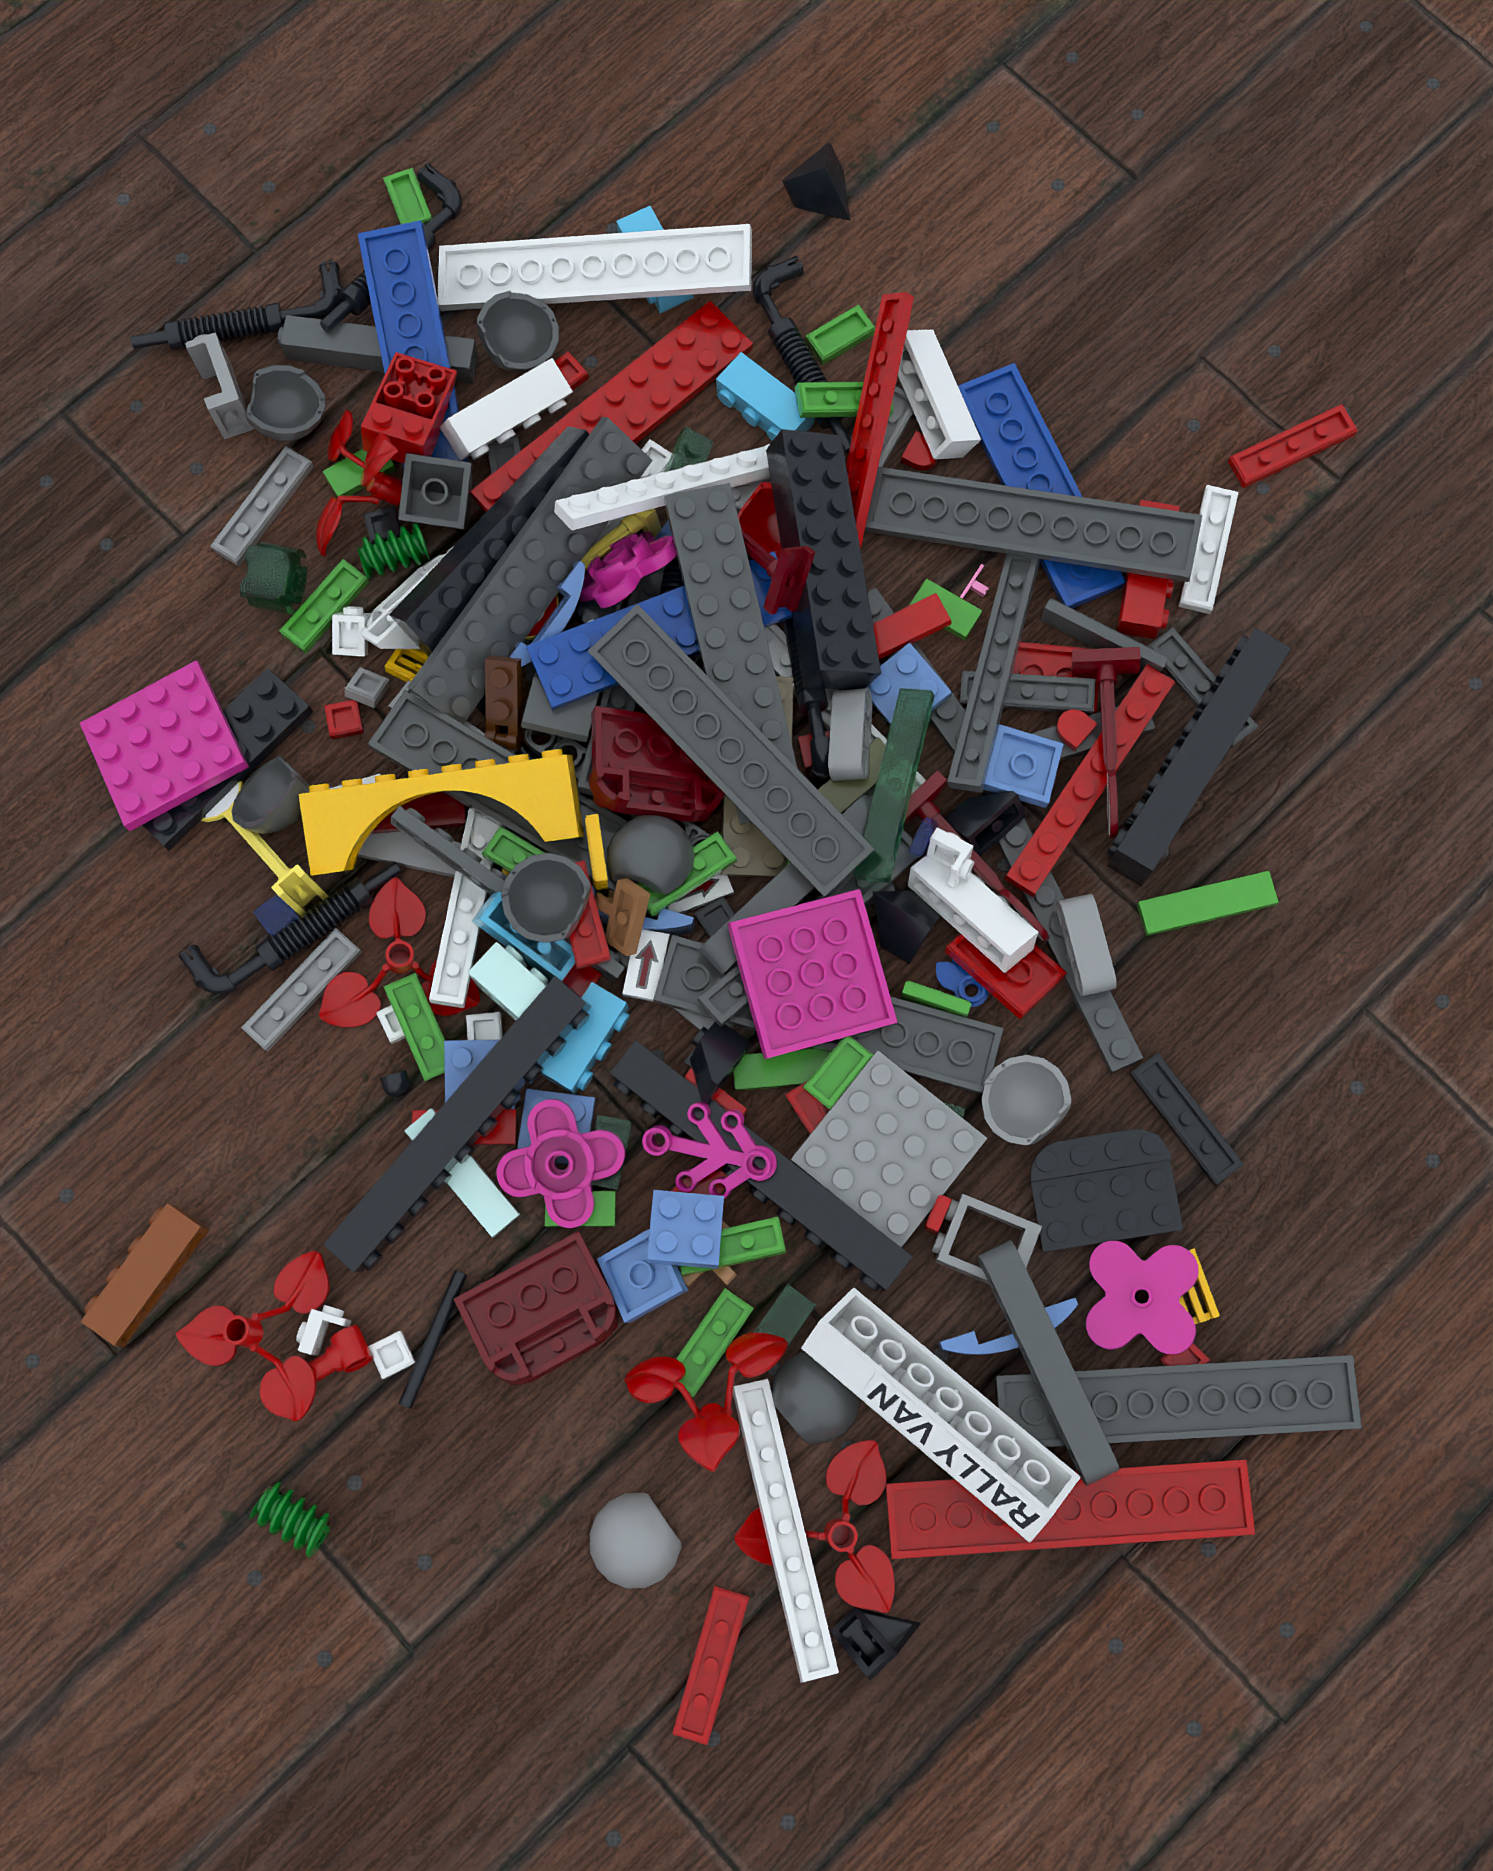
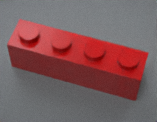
M1140 500L1139 506L1179 511L1180 507ZM1126 572V583L1123 587L1116 631L1121 634L1155 639L1159 630L1165 629L1167 626L1169 610L1164 609L1165 598L1170 599L1174 580Z

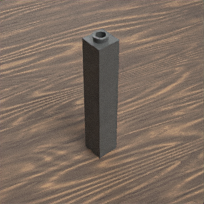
M286 315L284 327L279 329L278 344L282 347L287 360L384 372L375 326L340 322L330 332H326L320 325L321 319ZM445 336L451 369L457 371L455 381L474 384L479 358L475 339Z

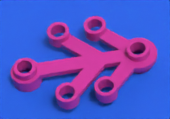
M696 1102L691 1105L687 1115L689 1120L698 1126L708 1143L674 1136L668 1128L660 1125L652 1127L643 1135V1147L651 1155L659 1156L668 1150L707 1158L693 1169H685L677 1175L676 1186L683 1192L692 1191L697 1187L700 1180L726 1163L741 1167L726 1178H716L709 1185L710 1195L724 1196V1199L731 1194L733 1188L747 1179L751 1178L756 1181L767 1180L775 1173L777 1168V1158L774 1152L766 1146L755 1144L743 1125V1114L736 1109H731L722 1115L721 1125L726 1131L732 1132L742 1151L730 1149L710 1119V1107L704 1102ZM695 1107H700L704 1111L703 1119L695 1116ZM728 1115H734L737 1118V1126H731L728 1123ZM657 1133L664 1136V1145L656 1142L655 1135ZM756 1157H762L765 1160V1168L756 1166ZM683 1175L691 1177V1186H686L683 1183ZM716 1183H722L725 1186V1194H720L716 1191Z

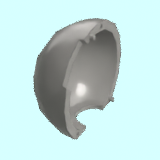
M1030 1055L1008 1058L995 1067L984 1082L981 1100L984 1119L992 1131L1007 1142L1021 1145H1033L1039 1142L1062 1121L1071 1107V1095L1067 1080L1058 1067L1044 1058Z
M644 1492L625 1493L608 1501L596 1514L590 1530V1554L596 1568L608 1581L627 1589L646 1588L663 1580L674 1568L682 1548L681 1541L669 1526L649 1494Z

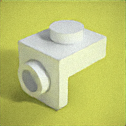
M936 828L930 837L927 856L951 868L948 885L954 888L960 878L965 880L974 866V861L970 860L973 845L961 840L954 833Z
M324 1305L322 1311L311 1309L308 1321L302 1322L298 1330L296 1342L300 1343L297 1351L319 1356L329 1323L349 1327L351 1320L342 1318L343 1310Z

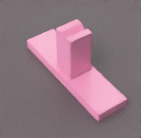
M983 564L980 565L961 594V599L965 597L969 589L982 597L985 596L989 588L976 580L984 567Z

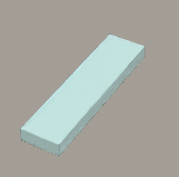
M429 1109L405 1130L412 1141L436 1114L434 1109ZM472 1155L464 1163L460 1164L458 1162L449 1172L452 1174V1177L448 1181V1185L492 1238L521 1215Z

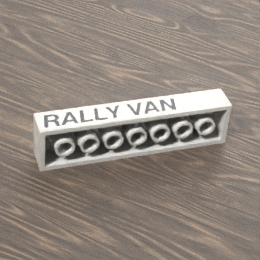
M855 1288L849 1291L817 1323L801 1347L816 1362L836 1377L843 1385L856 1394L1029 1543L1051 1519L1081 1478Z

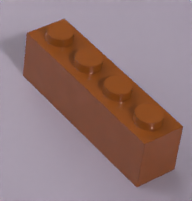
M167 1203L165 1207H159L153 1213L149 1220L151 1226L143 1237L138 1236L131 1243L127 1251L129 1256L121 1266H116L109 1273L106 1279L107 1286L100 1295H95L84 1309L86 1314L80 1322L113 1346L125 1347L210 1230L177 1206Z

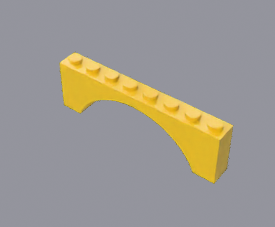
M562 749L543 751L542 758L529 760L528 754L509 756V763L496 765L495 759L475 761V768L462 770V764L442 766V773L429 775L428 769L408 771L409 778L396 780L395 774L375 776V783L363 784L362 779L341 781L342 788L330 789L329 784L308 786L309 793L298 794L310 874L320 875L353 870L363 844L372 831L399 806L414 799L443 791L478 793L504 803L523 816L537 830L544 842L584 837L573 756L563 755Z

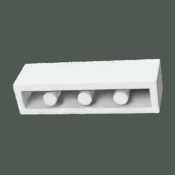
M907 330L898 377L934 459L963 458L981 438L934 330Z
M553 358L449 417L440 426V429L460 461L470 455L475 460L490 450L487 445L497 440L499 445L516 435L513 431L514 429L523 425L526 430L541 420L539 416L541 413L548 410L550 414H553L566 406L567 403L564 399L573 391Z
M927 855L911 867L907 886L1004 973L1034 949L1038 931L1015 912L1005 898L996 895L990 890L977 874L970 872L965 880L960 878L953 888L948 885L951 868Z

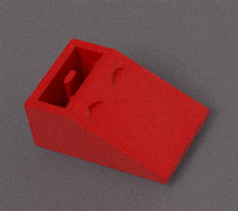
M395 352L361 425L363 451L368 452L377 434L382 432L387 435L389 441L398 450L392 456V460L405 463L406 453L431 457L441 431L440 426L443 424L457 377V371Z

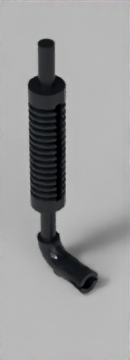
M426 163L425 168L422 166L419 170L417 180L437 194V198L443 202L442 210L428 223L423 224L429 251L436 244L434 234L450 219L457 218L461 212L463 201L456 183L452 179L449 180L430 163ZM365 270L339 293L341 303L320 322L321 327L326 332H330L349 313L359 316L371 305Z
M793 256L773 266H765L764 271L759 273L755 279L752 292L755 302L761 305L772 324L768 330L771 341L778 350L779 355H781L782 360H784V364L787 366L796 384L828 382L826 377L823 376V372L820 371L821 368L818 366L812 353L809 351V347L804 342V338L798 332L793 319L782 318L771 298V290L778 288L780 284L788 280L803 276L804 270L801 261L796 263L799 261V258ZM815 417L822 429L830 428L834 435H841L844 454H848L851 438L841 422L844 417Z
M326 261L319 265L323 291H320L321 299L315 301L316 305L282 310L279 303L265 305V308L261 305L259 309L255 306L253 310L247 308V311L241 309V312L235 310V313L229 311V314L223 312V315L218 313L217 316L212 314L211 317L206 315L205 318L200 316L199 319L194 317L193 320L188 318L187 321L182 319L181 322L179 320L165 322V331L131 336L132 346L134 349L168 343L170 349L174 351L185 349L186 342L203 334L216 333L220 342L222 340L226 342L228 339L230 341L234 338L238 340L240 337L244 339L245 336L250 338L251 335L254 337L257 334L261 336L263 333L267 335L269 331L271 333H278L280 327H284L286 315L323 320L341 303L339 293L344 288L341 286L339 264L335 261H329L330 272L327 271Z
M793 618L783 621L798 709L800 713L808 715L812 740L810 741L812 766L809 781L818 790L830 779L828 767L830 739L825 736L821 712L828 708V701L824 688L803 687Z
M393 861L363 883L356 876L346 883V888H340L341 892L336 890L335 895L330 894V899H324L325 903L320 901L319 906H313L314 910L309 909L308 914L304 912L303 918L298 916V921L293 920L292 925L288 923L287 929L282 927L281 932H276V936H270L271 940L266 938L255 947L259 954L229 975L226 973L221 975L216 967L212 968L198 945L187 947L194 959L185 950L179 954V958L193 976V982L196 987H201L215 995L229 994L237 990V985L266 965L272 971L276 970L285 963L284 959L289 961L290 956H296L295 952L300 953L301 948L305 950L306 944L312 945L311 940L316 942L317 937L322 938V933L326 935L328 930H333V926L338 927V922L344 923V919L348 920L349 915L354 916V911L360 912L359 907L364 909L374 902L370 894L402 871Z

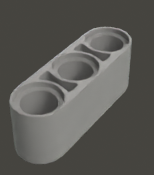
M868 688L833 692L828 757L829 774L832 781L868 778L872 725V697Z
M1088 894L1057 901V914L1080 996L1116 989L1115 971L1094 896Z

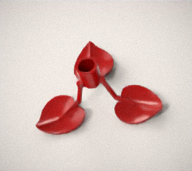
M345 410L339 424L331 435L327 457L328 460L335 462L341 453L362 467L363 472L360 483L363 487H367V491L371 492V496L341 495L337 499L334 497L330 498L319 517L316 528L317 547L320 554L326 557V547L339 524L342 505L345 502H369L378 505L380 500L398 506L401 500L403 481L379 472L392 456L398 452L397 448L392 445L386 434L380 432L373 440L367 452L365 462L350 453L346 447V442L351 435L353 418L349 410Z
M394 877L380 889L369 911V925L375 936L381 939H388L394 936L395 941L386 949V964L382 966V970L370 986H368L365 977L359 973L344 972L335 976L324 991L319 1012V1018L322 1021L341 1028L360 1027L372 1021L377 1016L376 1012L380 1011L381 1008L379 997L372 991L379 986L390 970L401 974L413 969L420 978L425 980L422 988L429 1001L437 961L431 965L429 975L426 974L419 967V964L414 961V951L411 945L401 940V936L412 937L420 932L425 924L426 911L419 897L408 889L399 878ZM470 978L464 1008L430 1003V1001L429 1004L434 1015L452 1016L476 1007L480 1003V995L477 985Z
M318 1251L302 1254L287 1264L279 1273L274 1284V1295L279 1301L285 1302L284 1306L260 1314L253 1313L251 1318L235 1315L233 1311L224 1306H212L199 1313L188 1325L176 1332L177 1339L186 1351L207 1365L221 1366L230 1362L235 1357L237 1346L250 1348L251 1351L272 1362L276 1368L264 1375L259 1390L260 1398L264 1406L271 1413L295 1422L301 1420L306 1415L313 1403L316 1392L314 1370L302 1357L292 1356L282 1364L280 1359L260 1347L258 1343L263 1338V1327L260 1321L286 1313L291 1307L300 1314H309L311 1309L318 1310L323 1305L329 1293V1276L322 1254Z
M755 1332L736 1338L728 1346L726 1359L733 1365L729 1368L724 1407L717 1403H709L699 1410L685 1386L679 1382L686 1374L685 1366L679 1360L672 1357H654L639 1363L627 1373L624 1382L631 1396L645 1403L662 1401L673 1393L674 1388L679 1390L695 1415V1418L686 1421L681 1426L678 1432L679 1443L693 1461L707 1470L715 1472L722 1458L735 1445L740 1435L739 1424L737 1420L731 1417L733 1414L731 1403L735 1374L739 1371L744 1377L751 1378L767 1372L784 1355L788 1348V1341L776 1335Z
M865 1440L853 1443L838 1452L830 1461L826 1471V1485L828 1489L834 1494L844 1495L842 1498L841 1519L836 1518L828 1522L824 1532L805 1530L806 1538L825 1540L835 1550L847 1553L849 1560L840 1563L835 1572V1587L839 1596L845 1602L857 1608L888 1613L892 1606L895 1590L891 1562L881 1549L873 1545L861 1547L855 1555L853 1547L857 1543L858 1534L856 1528L849 1523V1499L858 1505L871 1504L882 1495L886 1484V1470L878 1444L873 1440ZM757 1507L749 1514L735 1533L734 1541L750 1558L766 1565H773L760 1507Z

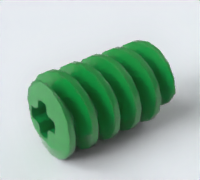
M413 523L412 534H409L406 528L402 526L400 527V537H396L392 530H388L386 541L382 539L379 533H376L374 544H371L365 536L362 537V547L359 548L357 546L367 579L372 578L373 568H375L380 576L385 575L386 564L392 572H396L398 561L407 569L410 568V558H413L417 565L422 564L423 554L430 560L422 530L417 523Z
M278 1481L264 1492L253 1508L249 1519H253L258 1515L257 1525L260 1527H265L270 1523L269 1532L272 1535H276L283 1530L281 1540L284 1543H288L295 1538L293 1547L297 1551L307 1545L305 1554L306 1557L311 1558L321 1547L330 1532L331 1526L327 1525L330 1513L326 1512L317 1519L315 1517L317 1505L314 1504L307 1511L303 1510L306 1498L301 1497L295 1503H292L291 1499L294 1490L290 1489L281 1496L279 1491L282 1483Z

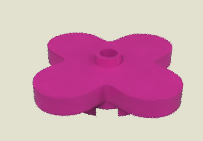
M646 531L638 535L636 533L627 535L609 545L612 549L611 552L602 560L597 555L588 565V573L584 576L579 600L585 602L595 599L601 608H607L626 598L636 588L642 577L659 570L677 556L672 536H664L656 540L651 532Z
M547 1099L535 1105L529 1113L527 1126L531 1145L512 1150L502 1157L497 1166V1180L500 1187L506 1193L515 1197H525L540 1193L544 1196L550 1218L559 1226L575 1228L584 1224L594 1211L595 1199L591 1182L609 1177L621 1168L625 1160V1147L620 1137L609 1130L602 1129L580 1133L572 1108L561 1100ZM564 1156L567 1158V1168L560 1169L557 1167V1157Z
M1107 1241L1097 1246L1091 1254L1089 1267L1093 1278L1103 1288L1106 1295L1092 1307L1087 1315L1086 1329L1092 1341L1102 1348L1114 1350L1122 1348L1138 1334H1142L1155 1349L1164 1354L1176 1355L1186 1351L1195 1339L1196 1327L1193 1318L1179 1303V1299L1197 1281L1199 1269L1194 1255L1184 1247L1168 1245L1159 1249L1146 1261H1143L1128 1245L1120 1241ZM1140 1290H1145L1149 1294V1299L1144 1304H1140L1135 1300V1294Z

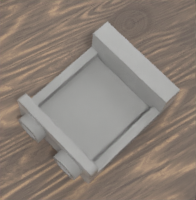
M216 333L199 335L193 340L186 342L187 351L201 377L207 379L217 375L222 392L204 398V401L224 440L253 430L254 428L248 423L246 418L247 406L232 364Z

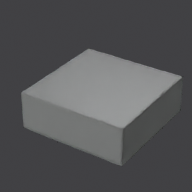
M360 667L345 687V697L375 708L390 687V679Z

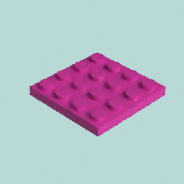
M197 660L80 722L122 823L129 831L249 767L207 676Z
M860 889L727 924L764 1059L898 1023Z

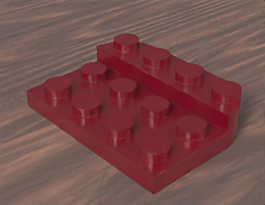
M601 706L594 707L591 712L592 773L588 778V782L593 794V800L597 806L608 808L618 813L639 816L657 815L683 822L706 821L725 794L647 713Z
M579 1231L454 1298L483 1362L492 1373L509 1385L527 1384L539 1379L602 1344L618 1326V1307Z

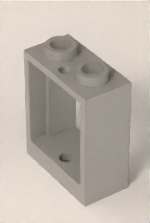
M962 1194L958 1201L952 1199L944 1218L950 1221L945 1234L938 1233L932 1248V1252L937 1254L935 1263L989 1285L982 1268L949 1255L965 1211L968 1208L1022 1230L1016 1249L1025 1267H1027L1042 1226L965 1194Z

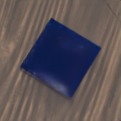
M929 817L922 820L908 852L918 857L926 852L930 837L938 826V821Z
M277 894L253 911L270 936H276V932H281L282 927L287 929V924L292 925L293 920L298 921V914Z

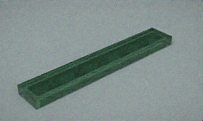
M900 688L863 836L875 848V851L855 869L854 875L859 880L890 883L935 697L932 690Z

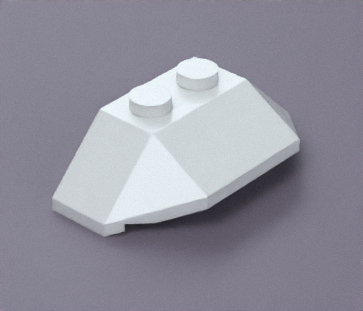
M446 554L439 555L422 565L378 605L369 617L366 627L360 632L362 637L380 649H420L389 614Z

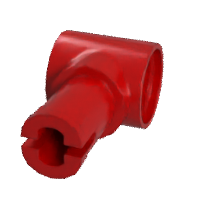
M353 1325L335 1333L330 1338L331 1345L326 1348V1352L310 1361L309 1364L314 1370L317 1383L335 1371L350 1373L368 1365L374 1357L360 1327Z

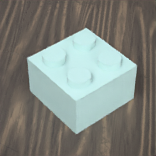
M496 942L468 973L477 987L516 1021L547 986L549 980L535 967L529 971L526 968L527 964L523 961L524 958L513 947L508 945L504 949Z

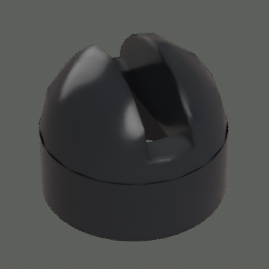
M406 1070L380 1078L383 1090L391 1097H400L409 1089L410 1083Z

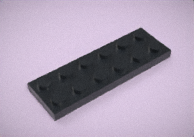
M267 668L223 710L249 767L146 822L143 826L170 851L240 781L246 778L314 712L312 708Z

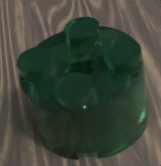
M260 542L257 546L250 545L246 553V562L248 564L247 577H244L240 584L241 597L247 598L251 607L290 615L294 614L296 610L292 609L294 603H301L306 588L307 567L301 566V558L306 559L305 552L302 549L267 542Z

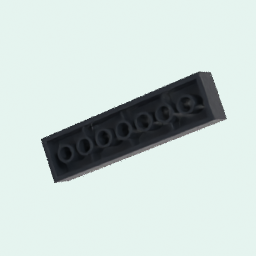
M568 426L389 614L428 658L589 436L587 430Z
M781 429L766 449L781 548L808 546L816 552L797 611L792 612L803 687L844 690L867 688L881 674L841 435Z
M1258 628L1254 629L1249 638L1245 635L1241 637L1194 715L1158 770L1159 772L1156 773L1124 826L1129 828V831L1122 827L1107 852V854L1112 856L1107 865L1109 868L1137 885L1143 886L1291 649L1289 646Z

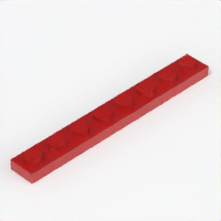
M907 292L882 295L846 463L860 549L914 296Z
M1148 664L1115 711L1117 742L1115 772L1175 683L1174 680ZM1102 732L1005 877V880L1034 897L1107 786V771L1103 762Z

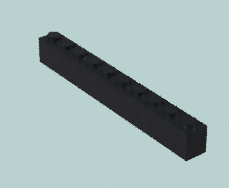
M554 976L323 1245L352 1272H364L365 1269L367 1271L372 1270L382 1259L383 1255L380 1252L388 1243L394 1244L404 1234L406 1228L403 1225L411 1216L415 1218L424 1211L429 1204L427 1197L433 1190L439 1191L448 1183L452 1177V1174L449 1173L458 1162L460 1164L464 1163L473 1154L475 1148L472 1145L481 1135L486 1137L498 1124L496 1117L505 1108L508 1111L517 1103L521 1097L519 1093L521 1088L527 1082L532 1084L544 1070L541 1065L550 1055L555 1057L562 1051L567 1044L565 1037L574 1028L577 1031L586 1023L590 1017V1014L587 1012L592 1006L564 981Z
M635 1041L610 1072L616 1080L612 1085L628 1098L632 1093L643 1101L640 1107L656 1119L660 1114L670 1123L666 1128L676 1136L685 1138L687 1135L692 1140L708 1143L698 1126L692 1123L687 1115L691 1105L696 1102H703L698 1088L638 1041ZM710 1099L707 1103L711 1110L710 1119L730 1149L742 1151L732 1132L726 1131L721 1125V1117L727 1111ZM695 1107V1116L703 1119L704 1111L700 1107ZM728 1115V1123L731 1126H737L738 1120L734 1116ZM744 1125L755 1144L770 1148L777 1158L776 1171L770 1178L764 1181H756L749 1178L745 1181L751 1186L748 1192L764 1205L768 1200L779 1208L776 1214L789 1225L793 1226L795 1222L799 1223L807 1230L804 1236L817 1247L821 1248L823 1244L827 1245L835 1252L832 1258L847 1270L851 1266L855 1267L863 1274L860 1280L870 1289L877 1292L881 1288L886 1292L913 1256ZM762 1157L755 1158L756 1166L765 1168V1160ZM726 1163L721 1171L729 1176L741 1166Z

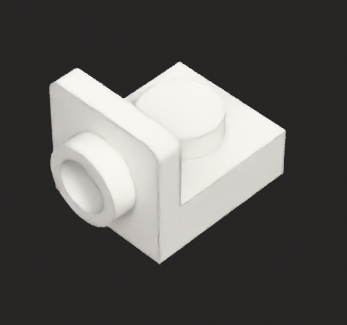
M347 606L343 607V612L332 615L333 655H368V640L363 638L360 632L366 627L372 613H363L362 607Z

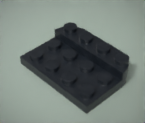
M1131 1129L1058 1141L1043 1148L1035 1157L1029 1175L1037 1224L1042 1226L1039 1233L1042 1252L1183 1230L1170 1162L1172 1158L1169 1149L1161 1138L1149 1131Z

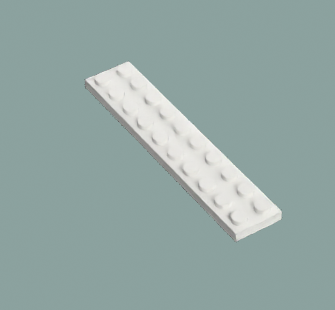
M750 224L439 246V308L441 311L479 309L494 295L510 290L513 293L528 294L540 301L543 300L545 304L751 291L752 229Z

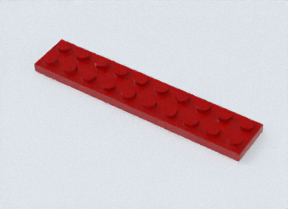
M711 301L707 302L470 491L471 498L487 512L568 426L587 430L590 434L600 419L606 417L618 426L635 444L638 443L716 380L740 352L747 355L752 351L753 343Z
M1247 1460L1119 1468V1471L1088 1486L1080 1478L1051 1519L1030 1543L955 1479L886 1483L891 1559L1255 1535Z

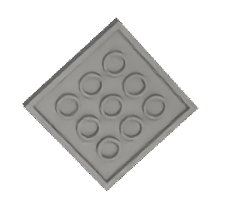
M876 1051L874 1056L790 1160L902 1247L931 1211L938 1195H943L987 1140V1137L880 1051Z

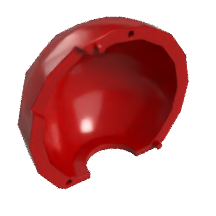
M762 482L737 513L741 529L768 553L774 551L777 559H779L782 548L772 485L768 482Z

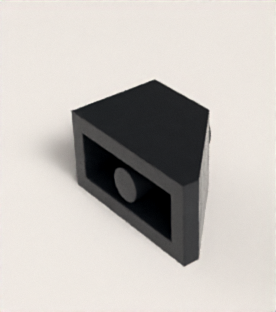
M1014 791L967 798L944 819L965 842L973 845V850L981 857L1027 815L1018 794Z
M716 1022L709 1029L703 1026L695 1036L692 1044L696 1048L690 1058L700 1098L706 1104L739 1065L751 1044L749 1040L726 1024L720 1027Z

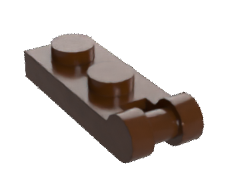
M489 655L485 658L486 732L484 737L501 747H506L508 751L519 752L522 746L521 659ZM500 725L508 726V734L500 733Z

